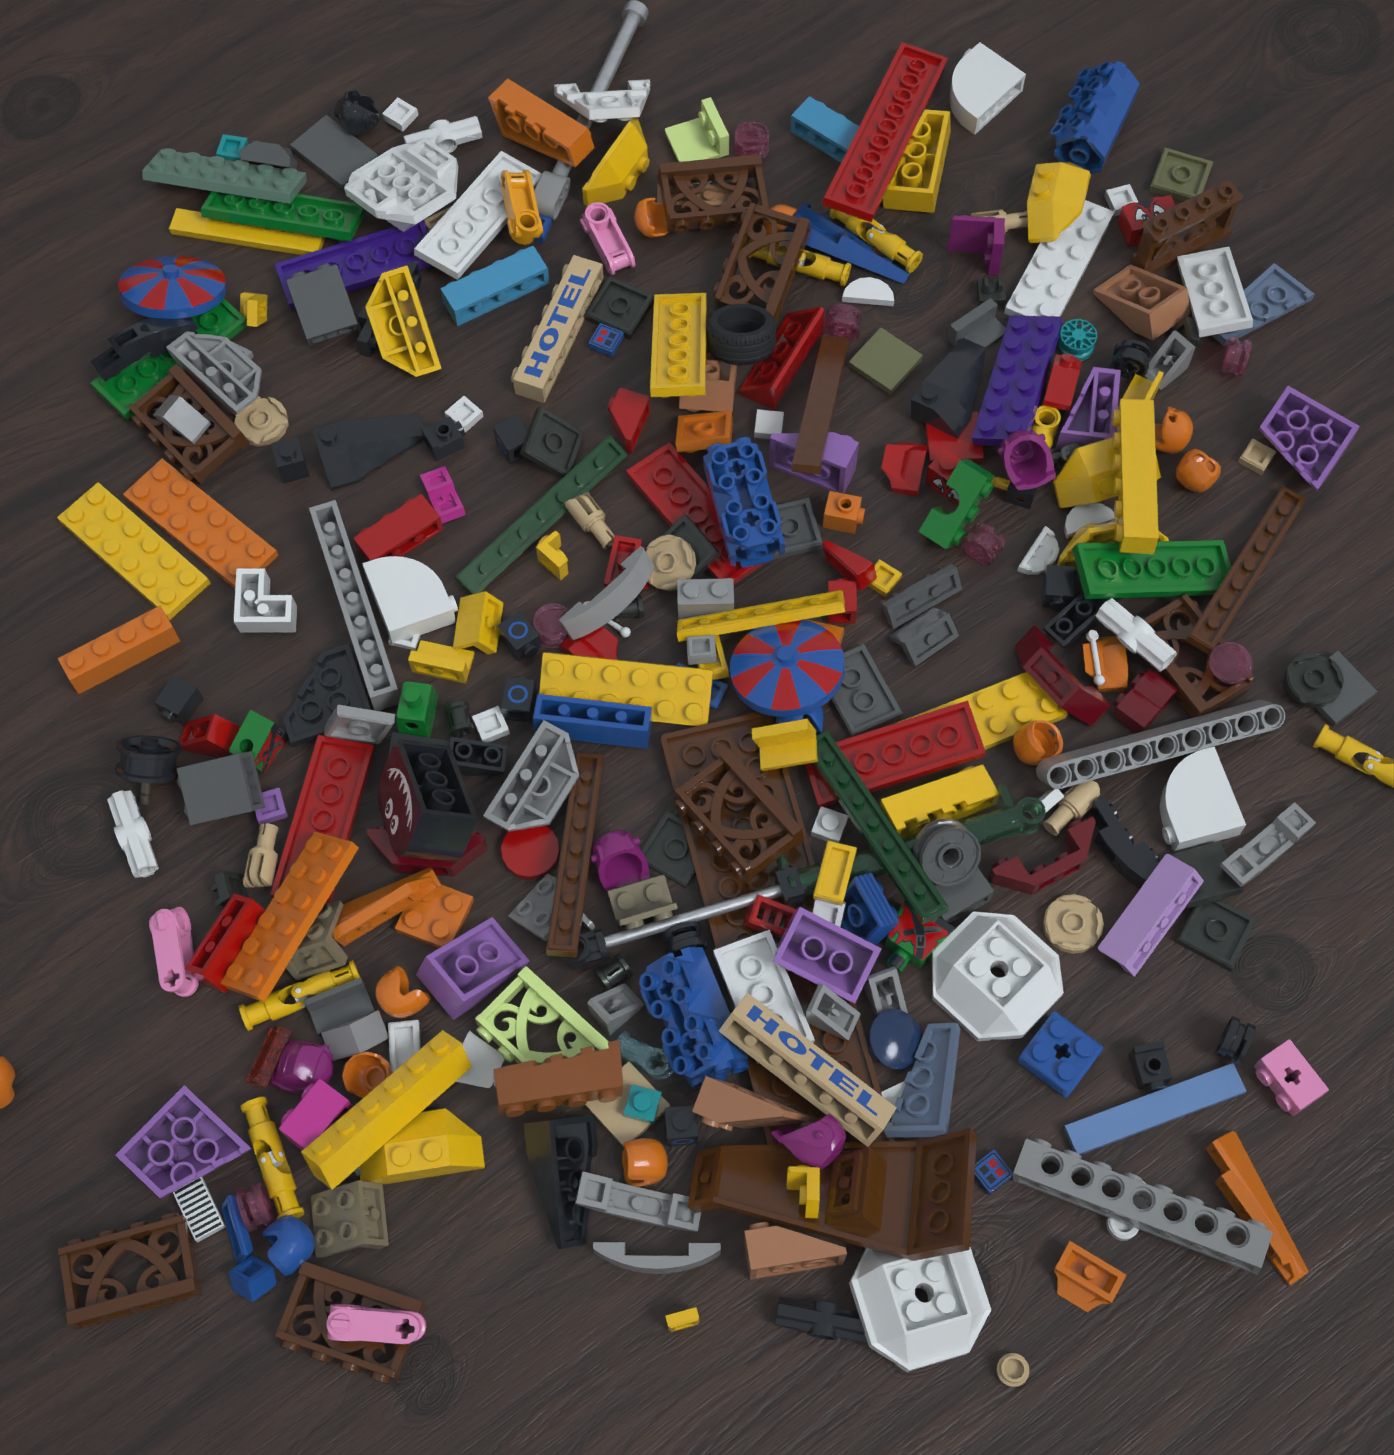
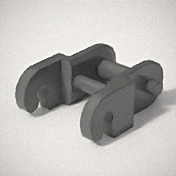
M1075 442L1061 448V452L1057 448L1051 449L1053 463L1058 462L1060 458H1063L1065 461L1068 460L1073 451L1080 447L1079 444Z

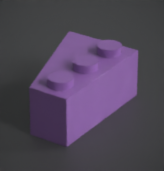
M1093 367L1075 406H1073L1060 432L1056 445L1058 450L1075 442L1081 447L1113 437V433L1116 432V426H1112L1113 410L1118 408L1121 370Z

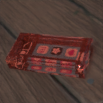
M285 1027L270 1028L246 1079L247 1084L255 1088L267 1087L290 1037L291 1030Z

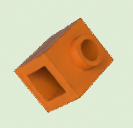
M829 491L824 512L823 528L855 534L857 524H863L865 508H861L862 497Z

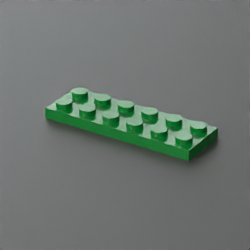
M212 191L201 207L202 217L215 221L223 220L240 225H253L265 229L284 230L289 233L309 234L314 237H327L339 241H351L366 215V210L357 203L297 194L289 204Z
M225 299L213 309L191 317L199 328L194 331L195 334L222 336L230 340L247 327V319ZM149 351L139 361L123 369L117 376L110 378L106 382L101 376H98L91 382V385L127 421L134 415L128 406L132 403L135 404L170 373L168 370L177 363L169 352L154 358Z
M1224 540L1157 542L1154 554L1121 553L1119 542L1077 543L1072 548L1085 599L1181 596L1185 593L1188 596L1214 595L1231 568Z

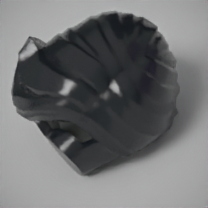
M349 89L336 103L334 115L340 120L342 127L350 134L356 136L370 133L379 123L380 113L376 109L372 97L368 94L359 95L356 89Z

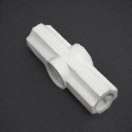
M476 116L452 123L443 119L437 120L427 130L403 136L405 144L415 143L416 140L427 138L448 153L453 152L459 144L483 138Z
M1113 598L1106 601L1095 615L1099 622L1117 635V639L1134 654L1138 653L1159 672L1166 669L1177 655L1172 647L1155 634V631L1139 616L1134 617Z
M131 790L115 792L107 801L116 824L114 831L122 850L126 853L131 872L135 878H145L153 875L159 867L150 843L152 837L144 818L140 815L135 796Z

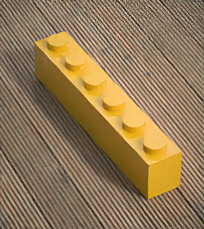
M1120 399L1118 410H1113L1112 426L1117 427V432L1113 433L1112 448L1117 449V455L1115 454L1113 458V471H1118V477H1115L1113 493L1118 494V501L1116 500L1114 505V517L1119 518V524L1115 526L1114 538L1115 541H1119L1121 553L1154 554L1159 539L1154 400Z
M442 1030L303 1149L301 1153L313 1175L333 1190L470 1070L472 1065L462 1043Z

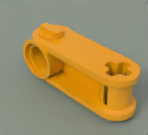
M502 170L500 185L508 219L509 234L519 244H530L534 238H539L540 234H543L530 171L523 170L522 172L509 173L508 170Z

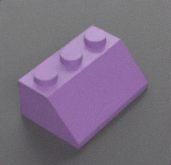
M798 907L795 909L782 935L772 962L817 985L824 984L838 996L855 1004L882 948L802 907Z

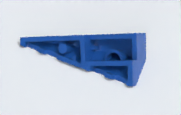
M805 201L800 206L794 217L809 219L812 227L807 246L900 283H905L910 274L909 272L892 264V260L889 258H882L874 253L873 247L844 227H840L830 221L827 215H820L810 209L811 204ZM787 227L785 230V232L795 231V229L791 227Z

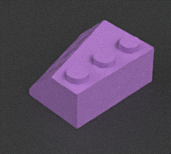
M1287 386L1261 424L1259 430L1317 492L1353 440L1360 426Z
M184 1085L115 1156L161 1199L248 1152L251 1148Z

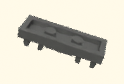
M953 564L939 567L938 572L933 575L928 573L926 578L906 588L905 591L899 594H892L893 598L886 602L881 600L880 603L886 615L888 625L895 629L961 591L962 586L957 567Z

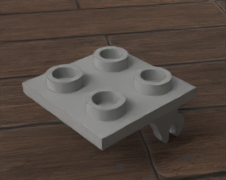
M548 873L508 915L512 921L544 941L548 940L557 880ZM583 913L582 926L588 928L589 931H593L595 925Z

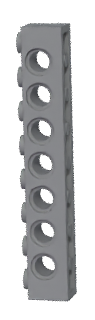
M336 500L311 507L309 510L374 710L380 711L398 705L400 694Z
M1042 1139L1025 1140L1013 1172V1181L1246 1271L1259 1274L1273 1231L1267 1230V1226L1262 1222L1248 1219L1246 1222L1235 1218V1213L1220 1207L1214 1210L1206 1207L1202 1200L1193 1196L1182 1198L1172 1194L1173 1190L1164 1185L1155 1184L1153 1187L1143 1183L1142 1178L1132 1173L1125 1172L1122 1175L1111 1171L1112 1168L1103 1162L1094 1161L1092 1164L1084 1161L1078 1153L1071 1150H1064L1063 1152L1051 1148L1052 1145ZM1047 1162H1052L1058 1166L1059 1171L1055 1174H1047L1042 1170V1166ZM1075 1174H1084L1088 1177L1089 1183L1084 1186L1076 1185L1072 1181V1177ZM1106 1185H1113L1119 1190L1120 1194L1113 1198L1107 1197L1103 1193L1102 1188ZM1139 1196L1145 1197L1149 1201L1150 1207L1139 1209L1133 1204V1199ZM1168 1208H1174L1180 1213L1181 1219L1170 1221L1165 1217L1163 1211ZM1198 1220L1209 1222L1212 1231L1209 1233L1198 1231L1195 1227V1222ZM1229 1232L1239 1233L1243 1238V1243L1241 1245L1231 1244L1227 1240L1226 1234Z

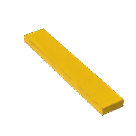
M176 208L169 227L170 233L173 235L297 255L321 250L325 237H314L309 234L289 233L284 230L240 225L223 220L215 221L202 217L201 212Z
M843 590L679 619L677 622L678 641H687L686 637L720 635L845 612Z

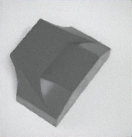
M253 141L241 149V160L297 169L298 162L294 158L291 148H285L279 144Z

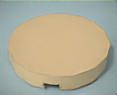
M260 396L239 414H235L236 418L234 424L250 442L249 445L258 447L277 442L286 433L289 425L288 415L282 403L272 397L267 399Z
M673 535L660 536L650 542L646 548L648 549L646 553L655 566L648 580L650 584L658 589L672 591L677 590V580L691 579L696 567V557L688 542Z
M1076 894L1063 895L1049 905L1044 915L1043 928L1045 936L1053 946L1063 952L1075 954L1091 949L1100 939L1104 926L1102 913L1098 907L1096 908L1088 898Z

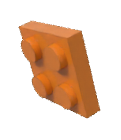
M732 411L678 416L675 442L677 452L693 453L698 450L707 449L713 444L721 443L725 445L731 443Z
M442 885L441 888L403 910L395 926V931L436 948H441L458 937L474 902V898Z

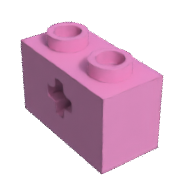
M1290 1039L1262 1057L1254 1065L1260 1082L1271 1088L1276 1095L1275 1099L1280 1108L1285 1112H1289L1292 1117L1329 1091L1328 1087ZM1290 1076L1293 1079V1082L1291 1081L1287 1083L1284 1078H1288Z

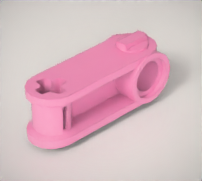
M596 202L586 208L580 223L585 233H588L608 273L612 276L617 270L628 266L630 268L635 267L633 253L616 222L617 220L612 209L604 203Z
M182 907L170 910L160 909L149 920L159 983L165 991L175 992L181 997H189L194 994L198 987V979L184 969L194 955L190 919Z
M331 1304L330 1314L327 1319V1339L409 1344L417 1341L425 1334L426 1321L420 1313L414 1311L367 1308L350 1304ZM409 1322V1325L414 1326V1332L408 1334V1330L403 1329V1324Z

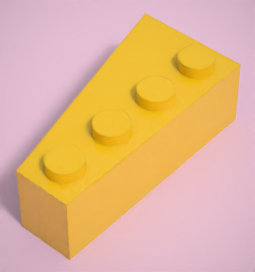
M924 110L883 197L884 209L934 213L951 133L950 111Z
M982 764L977 767H966L959 773L883 798L880 801V807L905 844L916 839L917 834L925 825L936 819L950 818L959 821L996 805L999 792Z

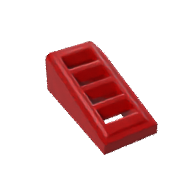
M828 540L822 543L825 560L847 580L856 581V588L862 591L876 580L875 565L871 561Z
M757 894L753 904L748 906L743 925L761 932L770 930L771 935L782 938L795 909ZM759 908H764L761 919L756 918ZM771 911L776 912L772 924L768 923ZM786 915L787 919L784 925V929H782L779 926L782 920V916Z

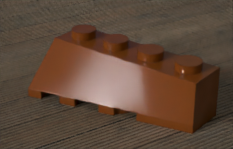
M619 1040L608 1042L609 1048L594 1051L593 1046L581 1048V1053L569 1058L562 1055V1053L551 1055L543 1061L544 1064L537 1065L535 1060H530L494 1069V1086L499 1115L506 1114L508 1117H516L524 1114L525 1111L535 1109L538 1112H548L561 1105L580 1107L585 1105L587 1101L599 1100L602 1103L615 1101L618 1097L622 1096L623 1092Z

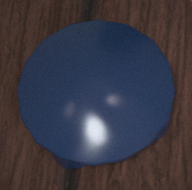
M889 1009L876 1014L869 1030V1054L872 1059L879 1060L881 1064L891 1069L902 1070L912 1066L916 1061L914 1056L922 1039L918 1023L910 1014L898 1009Z

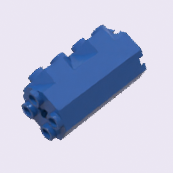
M1106 61L1091 69L1087 67L1078 74V80L1068 94L1074 105L1068 104L1059 112L1060 117L1050 131L1057 141L1054 156L1059 162H1071L1090 171V174L1101 172L1140 87V83L1132 72L1120 61L1113 63Z
M742 437L733 443L725 445L717 443L707 448L708 454L703 456V466L730 565L736 566L737 561L740 562L741 567H752L772 561V554L777 551L779 556L785 553L780 516L776 502L772 499L767 481L766 466L762 452L759 451L757 444L751 443L749 437Z
M703 947L681 949L682 956L674 957L673 953L662 956L647 966L646 972L641 975L639 980L640 992L649 1014L655 1018H661L665 1024L666 1029L663 1030L661 1039L670 1067L675 1073L685 1075L689 1086L691 1085L693 1089L702 1087L706 1076L727 1081L726 1076L731 1073L738 1074L749 1068L747 1053L719 1032V1029L730 1016V1012Z

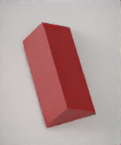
M822 307L787 313L776 330V347L774 352L765 360L755 363L738 393L775 410L822 334L825 310Z

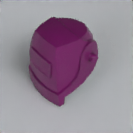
M1016 430L1007 439L1002 440L1001 448L998 449V454L1002 455L1006 473L1018 490L1036 488L1056 478L1052 454L1047 443L1044 441L1046 437L1044 434L1038 435L1034 430Z
M626 830L607 833L593 843V856L590 858L592 863H595L598 877L606 891L650 879L647 859L638 845L641 843L639 837L633 838L632 834Z
M286 1041L272 1073L269 1074L268 1084L292 1094L302 1095L304 1090L311 1083L315 1084L319 1078L328 1083L333 1075V1055L328 1050L329 1046L326 1044L320 1046L308 1041Z
M828 1114L822 1119L798 1129L789 1124L771 1132L801 1162L818 1167L820 1170L832 1163L840 1154L846 1140L842 1124L832 1114Z

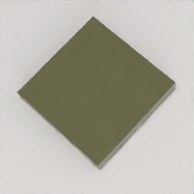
M1164 147L1149 192L1163 196L1171 195L1173 199L1184 202L1203 192L1213 161Z
M880 327L849 361L848 367L891 395L922 361L923 355Z

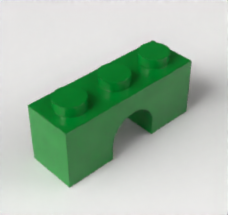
M969 459L960 460L946 483L959 496L958 508L954 512H949L941 506L932 508L919 532L945 549L954 547V545L958 546L966 535V532L963 530L967 523L973 522L980 511V508L977 506L981 499H986L994 487L991 482L995 476Z

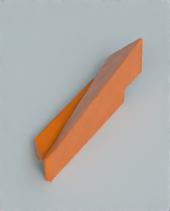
M427 868L343 904L332 937L345 947L441 888L442 885L432 868Z
M1231 1131L1214 1140L1206 1148V1151L1223 1173L1214 1181L1241 1220L1247 1222L1248 1219L1262 1222L1267 1226V1230L1273 1231L1266 1255L1287 1285L1290 1286L1308 1273L1303 1259L1237 1133Z

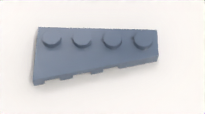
M1274 263L1244 290L1253 318V327L1211 336L1225 346L1310 302L1315 294Z
M932 1023L927 1025L914 1056L916 1059L912 1071H908L904 1082L906 1085L901 1098L898 1097L894 1106L897 1108L891 1122H888L884 1129L887 1138L935 1137L948 1134L960 1037L958 1023Z

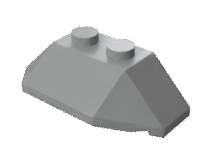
M186 331L166 347L179 367L224 413L237 415L258 399L262 370L227 337L195 334V332Z
M543 720L484 813L483 818L508 832L550 825L579 778L569 733Z

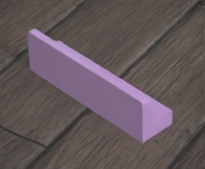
M1166 854L1098 946L1099 951L1116 961L1127 973L1135 977L1204 882L1202 877L1191 866L1170 854Z

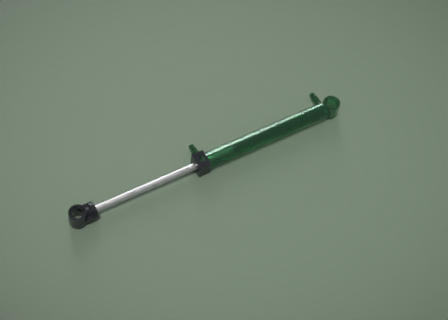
M1002 784L998 787V791L1004 808L959 822L977 838L980 846L1021 833L1026 835L1033 834L1039 830L1045 817L1046 810L1042 801L1035 797H1025L1018 804H1015L1007 786ZM1030 812L1036 818L1032 820L1026 819L1022 813ZM917 834L902 838L912 854L913 843ZM870 848L856 852L848 884L855 876H863L865 873L871 872L874 877L887 874ZM950 849L946 850L944 855H946ZM783 854L776 861L779 871L775 872V886L605 937L601 928L580 934L579 947L584 949L583 953L577 956V958L562 957V961L569 969L581 970L587 967L589 963L608 958L607 948L663 932L678 924L697 922L753 904L757 894L769 899L780 897L782 904L789 907L804 903L805 898L814 895L822 862L796 869V866L790 867L788 859Z

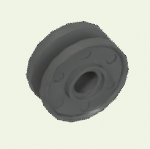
M943 818L936 819L925 825L917 834L913 843V855L933 883L942 886H953L967 880L976 871L981 858V847L977 838L959 821ZM950 849L949 852L946 855H944L945 851Z

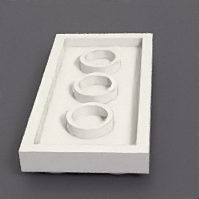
M1230 247L1177 256V266L1183 286L1188 289L1189 306L1199 337L1253 327V318Z
M770 930L713 950V955L735 1008L744 996L749 993L814 1043L815 1039L786 969L772 962L777 947Z

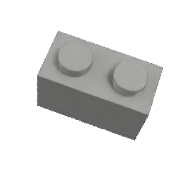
M733 578L677 580L678 620L734 610Z

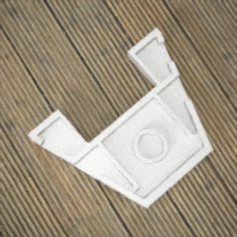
M650 79L628 81V90L580 92L576 83L554 85V95L587 119L595 122H605L613 118L629 121L633 117H640L650 92Z

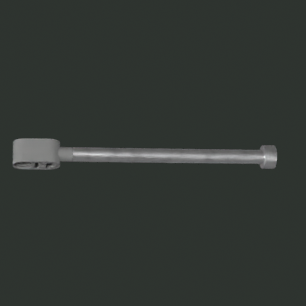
M630 0L626 3L622 12L624 20L590 92L608 90L637 27H642L649 15L648 8L643 3L636 0ZM579 114L577 122L590 129L593 120H589L582 114ZM558 160L552 172L544 171L534 190L539 215L550 217L552 220L557 218L570 189V178L567 176L572 167L571 165Z

